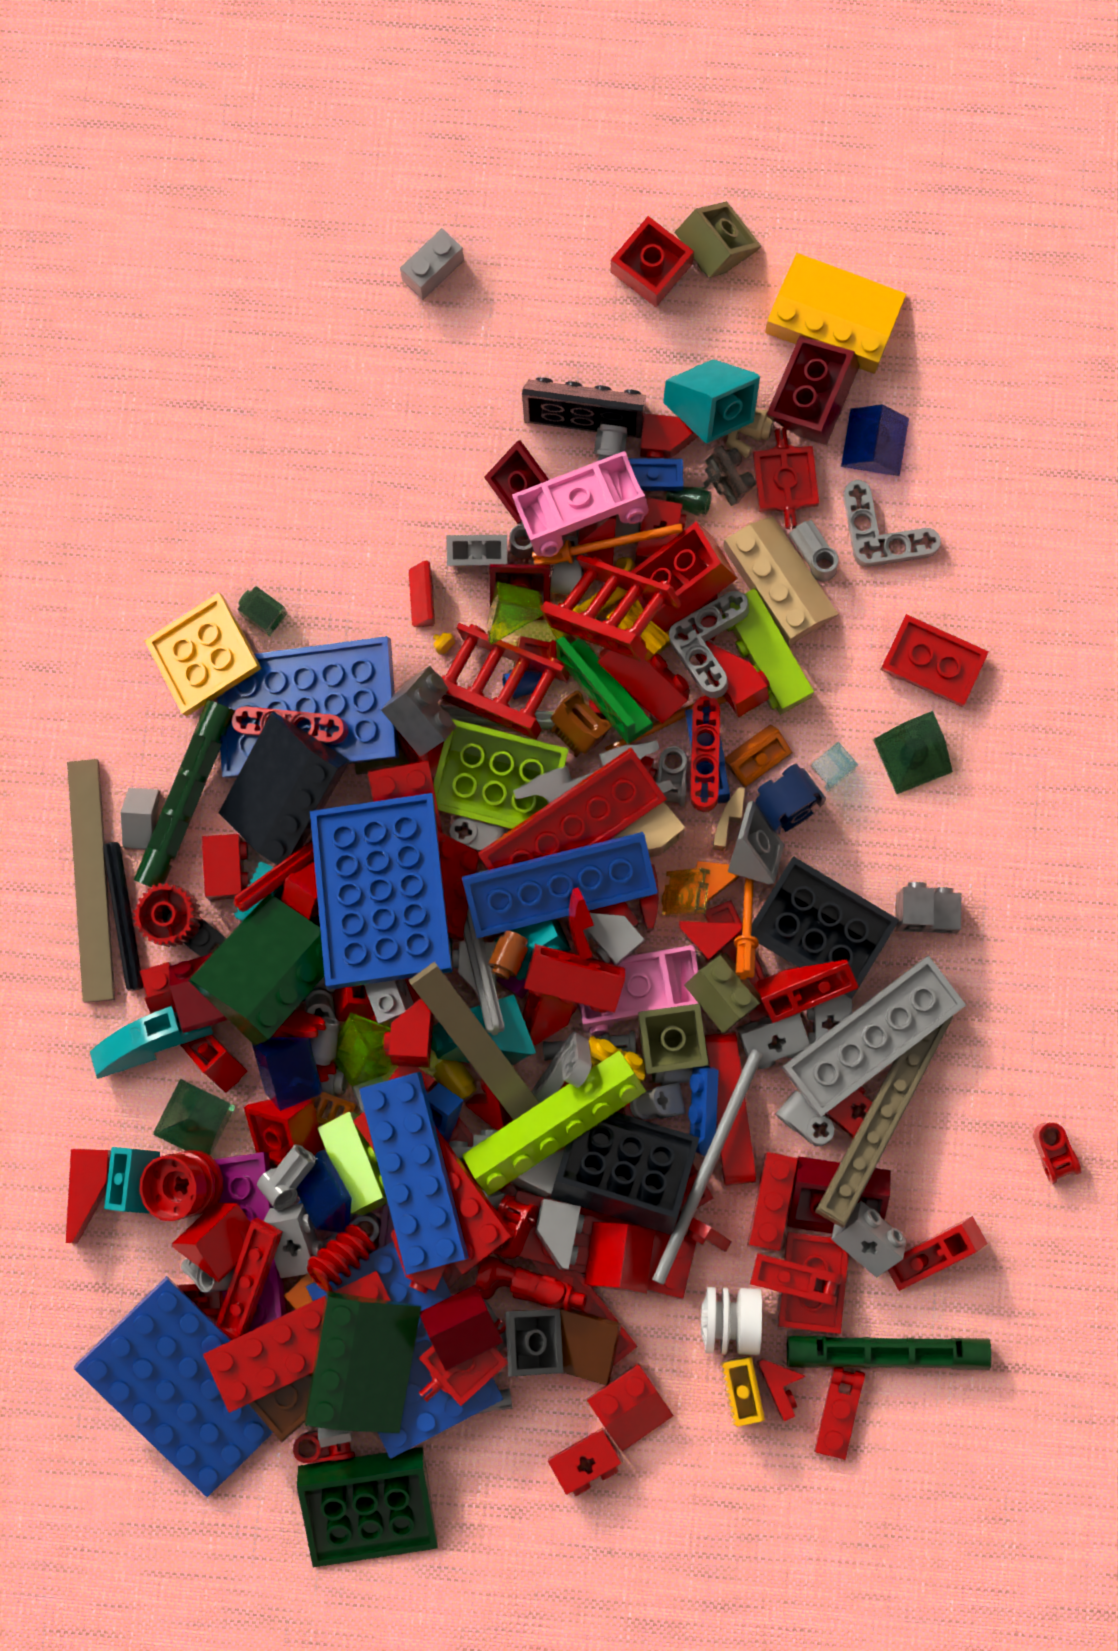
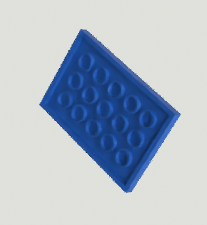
M388 636L255 653L254 655L262 669L217 697L219 704L235 711L240 707L248 706L331 714L342 718L348 726L347 737L339 744H324L349 759L350 762L348 764L399 758L397 729L381 711L395 694L391 638ZM249 716L241 721V724L245 726L249 723L260 726V720H255ZM307 718L302 719L297 727L308 733L311 729V722ZM232 721L226 736L222 735L220 741L223 742L220 748L222 777L225 779L238 777L258 737L247 736L237 732L232 725ZM333 722L332 727L319 725V730L326 731L332 736L333 732L339 731V727Z
M429 793L310 811L324 976L327 990L412 978L433 962L438 965L443 973L453 972L433 794Z
M394 1242L370 1253V1259L367 1262L361 1258L358 1259L361 1266L358 1270L349 1265L348 1268L351 1272L349 1278L341 1273L338 1274L342 1281L341 1285L338 1286L332 1281L329 1282L332 1290L335 1291L377 1271L391 1301L420 1305L421 1311L452 1296L443 1277H441L436 1290L429 1289L427 1294L409 1287L411 1280L407 1279L404 1274ZM315 1282L306 1286L313 1301L326 1295V1292ZM419 1317L400 1433L377 1432L390 1459L503 1400L493 1377L462 1406L442 1389L428 1403L424 1400V1397L433 1389L431 1388L423 1396L418 1392L433 1379L428 1368L420 1361L419 1357L432 1346V1343L421 1317Z
M167 1276L74 1365V1370L206 1497L218 1488L273 1434L249 1404L231 1413L228 1412L203 1354L231 1341V1339Z

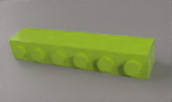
M619 1050L593 1067L579 1088L571 1084L566 1085L462 1154L477 1183L490 1196L645 1093L646 1090Z

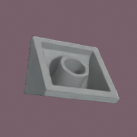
M750 801L747 804L728 872L770 885L775 883L784 843L772 829L754 801Z

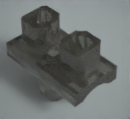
M721 445L713 450L714 453L705 460L708 465L705 472L709 478L703 485L706 490L715 488L719 495L724 494L730 506L738 504L745 494L754 488L756 481L749 472L741 475L738 474L735 467L742 463V456L738 449L731 448L725 450Z

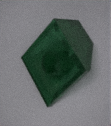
M933 711L908 720L873 739L896 795L953 772L946 741Z
M180 1079L153 1135L185 1151L198 1150L211 1156L236 1106Z

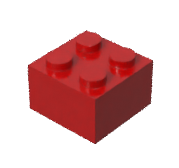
M647 216L611 258L610 273L654 307H657L693 265L694 251Z

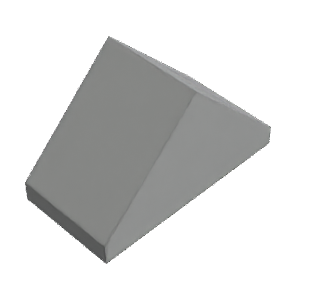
M128 788L120 812L123 848L146 850L157 822L159 790Z

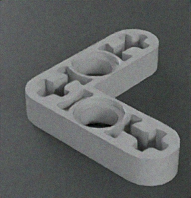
M854 480L846 486L843 500L853 556L859 565L871 567L928 558L938 551L941 538L931 528L879 535L869 485L862 480ZM855 488L858 489L859 493L865 494L860 501L861 508L867 506L868 509L856 510V498L850 497ZM859 516H865L870 520L871 527L868 530L860 531L855 527L854 520ZM923 536H927L929 541H934L930 549H926L925 545H916L913 549L914 552H910L911 542L909 538H913L912 544L920 543ZM893 540L902 541L905 545V552L900 555L893 554L889 550V543ZM880 542L884 543L883 553L885 557H881L882 551L872 553L871 559H867L865 554H860L865 545H868L870 550H876L880 548Z
M731 591L676 622L669 630L672 648L701 691L710 698L723 696L728 689V680L725 671L705 642L747 617L749 613L748 600L739 591ZM734 602L736 605H740V609L736 611L734 608H730V604ZM719 609H722L723 614L725 613V619H722ZM706 616L717 618V623L713 627L706 628L701 625L702 619ZM693 624H696L699 634H696L695 629L693 630ZM678 634L688 635V640L678 639ZM695 654H704L707 657L706 662L700 666L691 664L690 659ZM709 670L715 681L719 680V686L709 685L708 676L706 675Z
M575 1031L569 1035L532 1089V1093L540 1103L556 1093L564 1081L576 1088H579L584 1083L592 1066L589 1040Z

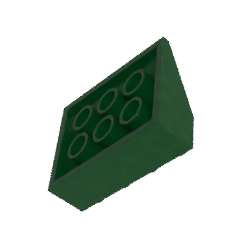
M268 894L253 908L188 981L256 1046L269 1040L324 977L320 927L272 894Z
M330 1291L326 1292L305 1412L306 1426L341 1431L400 1433L421 1311L420 1305Z
M423 1447L408 1449L391 1459L388 1453L385 1452L298 1466L297 1491L313 1568L438 1549Z

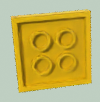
M219 592L144 640L181 713L185 716L203 707L207 699L214 700L262 669L224 596Z

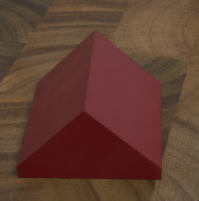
M521 440L517 441L484 476L517 524L522 523L512 494L549 480Z
M490 564V619L545 620L539 609L545 601L550 602V565Z
M473 1285L420 1311V1317L429 1339L446 1371L504 1343L477 1285Z

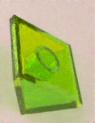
M497 582L487 619L488 641L491 645L544 615L542 596L539 591Z
M350 1012L338 1034L337 1055L333 1060L353 1087L388 1073L392 1063L390 1057L385 1056L384 1034L385 1032H391V1028Z

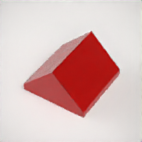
M215 1203L172 1243V1247L219 1283L236 1266L251 1222L238 1203Z
M592 1222L584 1285L647 1294L655 1231L630 1224Z

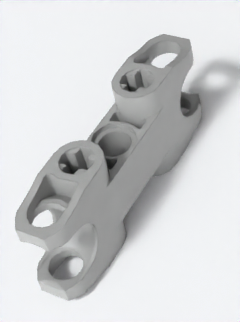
M654 740L641 744L623 745L603 752L599 756L604 766L632 747L641 760L642 757L660 749L658 742ZM564 766L538 775L532 781L513 790L516 799L540 795L548 803H551L594 772L571 779L568 767ZM669 779L656 782L663 793L673 789Z

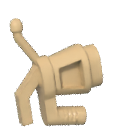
M756 409L754 422L729 433L726 447L749 458L753 447L738 440V433H743L757 441L761 439L768 441L774 426V421L766 415L768 411Z

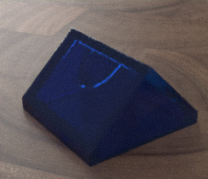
M883 404L851 408L841 467L900 476L909 418Z
M270 1037L269 1040L256 1046L252 1043L265 1094L280 1111L321 1095L323 1089L309 1038Z
M324 1149L314 1156L316 1164L297 1186L296 1190L316 1229L345 1233V1228L350 1222L352 1198Z

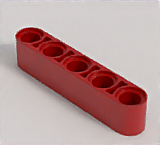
M735 1031L705 1035L708 1066L719 1070L716 1128L720 1124L742 1073ZM745 1098L720 1153L725 1186L756 1182Z

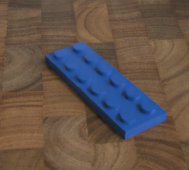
M643 832L462 877L476 938L569 916L572 889L577 887L585 900L588 910L658 893Z
M416 1072L359 1088L406 1275L468 1259L469 1256L422 1073Z

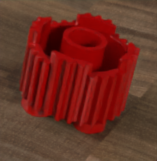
M159 883L158 886L152 885V889H147L148 893H143L144 897L138 899L140 904H136L137 908L133 910V913L136 914L133 919L137 921L134 925L140 928L138 931L144 933L143 937L148 938V941L161 946L176 947L177 945H183V942H189L188 939H193L199 932L200 924L198 921L202 920L199 917L202 911L198 910L200 907L199 904H196L198 900L188 890L169 883ZM168 908L172 911V918L169 921L163 919V913H167Z

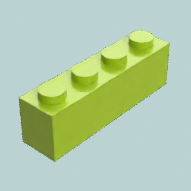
M754 588L744 594L749 604L747 617L726 630L728 632L733 631L738 640L735 642V645L743 658L747 656L756 671H763L768 678L770 686L768 687L769 700H767V703L772 710L776 708L781 715L811 699L814 691L757 590ZM733 602L730 604V608H734L737 611L740 609V605H736ZM725 613L722 615V619L726 618Z

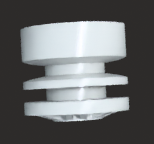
M707 1287L706 1296L701 1306V1336L705 1345V1353L714 1354L715 1339H720L721 1354L727 1353L729 1340H736L738 1354L760 1355L762 1334L761 1289L740 1288L737 1302H730L728 1288H722L721 1302L716 1301L715 1287Z

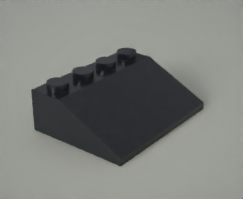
M538 377L536 380L528 379L523 387L524 423L597 432L600 424L627 428V437L641 438L647 395H641V392L637 390L627 389L624 392L612 391L610 387L603 385L589 388L582 387L581 383L573 381L560 384L553 383V380L544 377Z
M272 712L218 813L257 853L278 865L304 846L312 831L310 811L324 809L350 760L280 715Z
M793 856L753 921L751 936L757 938L760 945L798 968L847 960L860 987L899 919ZM858 989L843 995L852 1000Z
M615 1112L566 1145L550 1198L671 1235L679 1215L700 1138Z

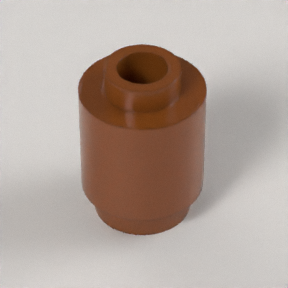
M505 931L504 936L499 937L488 965L493 968L491 973L506 980L510 976L516 977L528 951L526 947L528 939L515 932Z

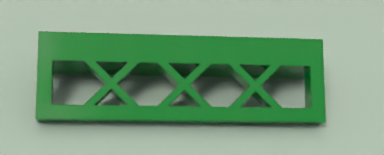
M564 636L556 640L557 659L564 663L565 669L627 744L653 729V722L623 686L598 663V656L584 640L578 638L571 644Z

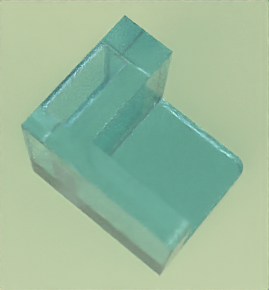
M838 741L815 760L811 767L826 783L824 788L829 792L855 771L858 763Z

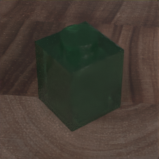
M257 586L252 591L247 590L238 602L239 608L237 610L240 615L269 637L288 614L282 604Z

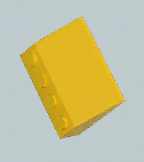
M796 253L768 317L765 333L795 345L799 336H804L855 351L860 365L859 369L875 374L907 293Z

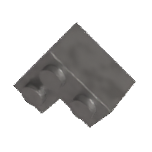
M430 665L406 681L381 709L420 757L445 741L456 728L450 715L437 703L449 688L445 685L442 677Z
M909 882L908 886L903 887L896 895V918L899 919L896 931L958 933L961 930L962 893H953V888H927V883Z

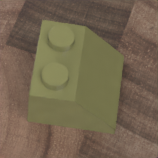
M727 201L696 208L674 232L680 241L694 251V259L697 261L698 267L709 278L727 273L762 247Z
M727 953L721 954L684 984L722 1033L726 1032L763 1003L759 992L747 978L746 980L740 979V976L736 975V964Z

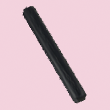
M110 842L103 845L125 985L128 991H136L143 988V981L140 974L141 968L121 847L118 842Z

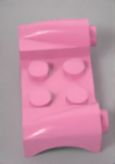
M625 451L512 494L535 554L544 557H552L559 552L563 546L562 535L618 514L622 523L637 524L644 519L649 510L645 495L636 480Z
M690 945L628 956L618 965L625 968V982L615 1013L610 1011L606 1013L596 1012L588 1005L580 1003L579 1007L583 1030L590 1032L591 1036L604 1035V1033H609V1028L614 1026V1022L638 1018V1012L698 1004L684 986L698 972L695 946Z

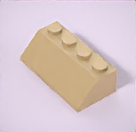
M773 516L750 523L724 540L723 550L749 589L755 588L788 647L839 615Z

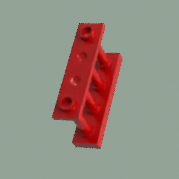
M579 554L576 560L585 573L563 604L555 605L545 601L539 609L540 613L553 629L642 662L648 653L641 642L643 631L663 603L678 609L681 606V602L675 594V588L666 581L661 580L657 582L606 564L597 557L589 558ZM595 579L605 582L585 612L577 613L573 611ZM617 587L628 591L608 620L601 622L595 619ZM640 595L651 599L631 628L626 630L618 628Z
M458 623L456 628L464 643L446 676L442 675V679L449 689L442 696L441 700L537 740L542 729L535 713L554 678L565 683L568 682L569 675L564 667V663L554 657L543 658L490 636L482 628L474 624H470L468 627ZM475 646L491 651L472 687L468 686L465 689L458 686L456 681ZM503 656L517 662L498 698L494 697L491 700L484 697L482 692L501 657ZM529 667L543 673L525 708H521L520 711L510 708L508 703L527 668Z

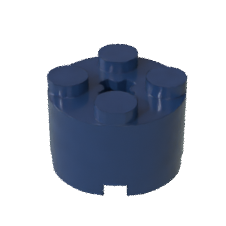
M798 764L787 768L782 773L783 777L776 782L769 780L757 789L760 795L756 798L755 804L776 834H780L781 828L785 832L795 828L814 814L811 808L816 803L821 807L826 801V797L805 768H800Z

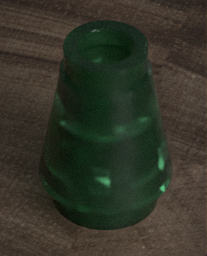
M684 486L683 491H667L666 501L683 504L682 510L696 516L700 514L707 515L712 499V492L707 491L705 487Z

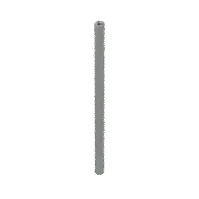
M752 1049L653 1276L652 1280L664 1285L761 1061L763 1053Z

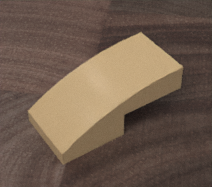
M739 787L725 806L716 829L713 850H725L729 821L740 823L745 788Z

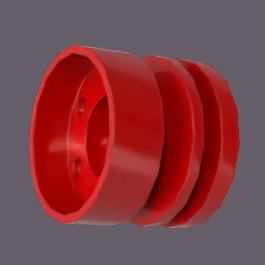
M187 1150L153 1159L144 1168L140 1178V1195L144 1206L151 1215L162 1221H177L203 1214L208 1208L219 1202L223 1192V1176L219 1165L212 1156L198 1150Z

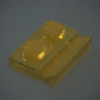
M693 868L666 871V876H669L670 880L669 885H665L661 899L663 905L662 915L677 917L706 914L709 883H705V877L710 874V870Z

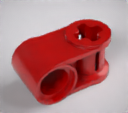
M1053 1122L1038 1125L1034 1130L1033 1139L1049 1182L1055 1184L1057 1179L1069 1174H1081L1080 1163L1070 1145L1064 1128ZM1047 1128H1052L1056 1132V1141L1052 1145H1047L1043 1140V1133Z
M507 1194L501 1200L497 1212L514 1236L509 1240L508 1245L504 1249L499 1247L493 1253L507 1259H512L522 1252L530 1230L537 1220L538 1207L534 1204L526 1205L517 1201L513 1195Z
M318 1431L301 1434L293 1444L294 1457L302 1463L337 1461L355 1457V1452L351 1451L350 1442L341 1443V1450H339L338 1444L320 1447ZM310 1439L315 1443L316 1453L314 1455L305 1456L300 1452L299 1444L302 1440Z

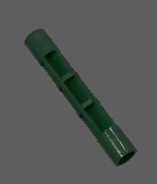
M207 699L134 877L135 881L151 888L152 885L158 886L159 883H166L172 865L169 863L171 859L175 860L223 743L220 741L222 735L226 736L235 710Z
M787 1336V1367L990 1370L991 1342L989 1338L914 1339L913 1337L833 1338L826 1336Z

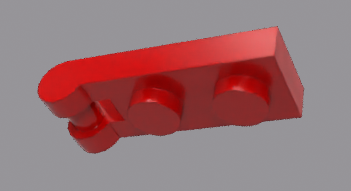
M757 1253L750 1284L836 1306L837 1284H841L843 1275ZM816 1279L825 1280L822 1293L814 1291Z
M833 1367L814 1452L846 1460L865 1372L855 1370V1373L844 1371V1367ZM840 1383L851 1385L849 1394L838 1392Z

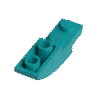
M172 1006L151 1013L117 1030L90 1051L96 1077L99 1079L157 1060L156 1052L211 1035L213 1030L210 1025L183 1033L177 1012L174 1013Z

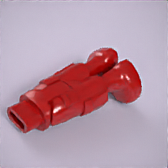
M488 1256L482 1261L477 1274L476 1285L480 1290L482 1298L486 1300L491 1299L499 1287H510L513 1298L534 1302L548 1308L560 1309L564 1307L565 1311H570L571 1307L585 1310L587 1304L586 1294L575 1292L574 1287L570 1284L557 1280L556 1277L542 1276L519 1266L514 1268L492 1256Z

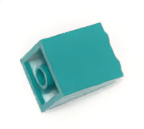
M712 359L665 381L663 403L707 444L754 422L760 376L755 372Z
M510 995L498 999L505 1027L504 1030L499 1032L498 1035L488 1034L513 1066L535 1054L536 1051L515 995ZM481 1006L470 1008L485 1028ZM440 1022L433 1025L431 1049L435 1052L437 1059L470 1063Z

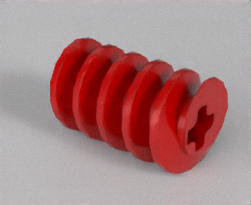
M349 1224L345 1228V1233L340 1232L335 1237L336 1241L330 1240L326 1244V1248H321L317 1252V1257L312 1256L308 1260L306 1268L310 1277L325 1292L333 1291L329 1283L330 1281L338 1286L342 1284L338 1274L341 1273L347 1278L351 1276L348 1268L349 1265L357 1270L361 1267L357 1259L358 1257L366 1262L370 1259L366 1251L367 1249L375 1251V1246L370 1238L356 1225Z

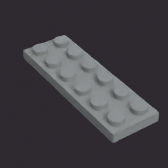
M928 955L781 1068L817 1116L822 1117L960 1011L966 1004Z

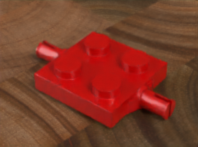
M780 428L774 430L775 447L769 450L753 451L759 512H784L785 529H790L791 525L792 529H795L798 526L796 519L797 510L819 506L813 446L796 447L788 445L787 428H782L781 433Z
M498 1319L495 1322L496 1327L498 1328L503 1322ZM504 1324L498 1329L500 1335L506 1330V1325ZM432 1345L419 1359L428 1368L433 1380L418 1393L423 1396L432 1388L433 1390L424 1397V1400L428 1403L442 1389L462 1406L508 1362L499 1353L497 1347H494L446 1371Z

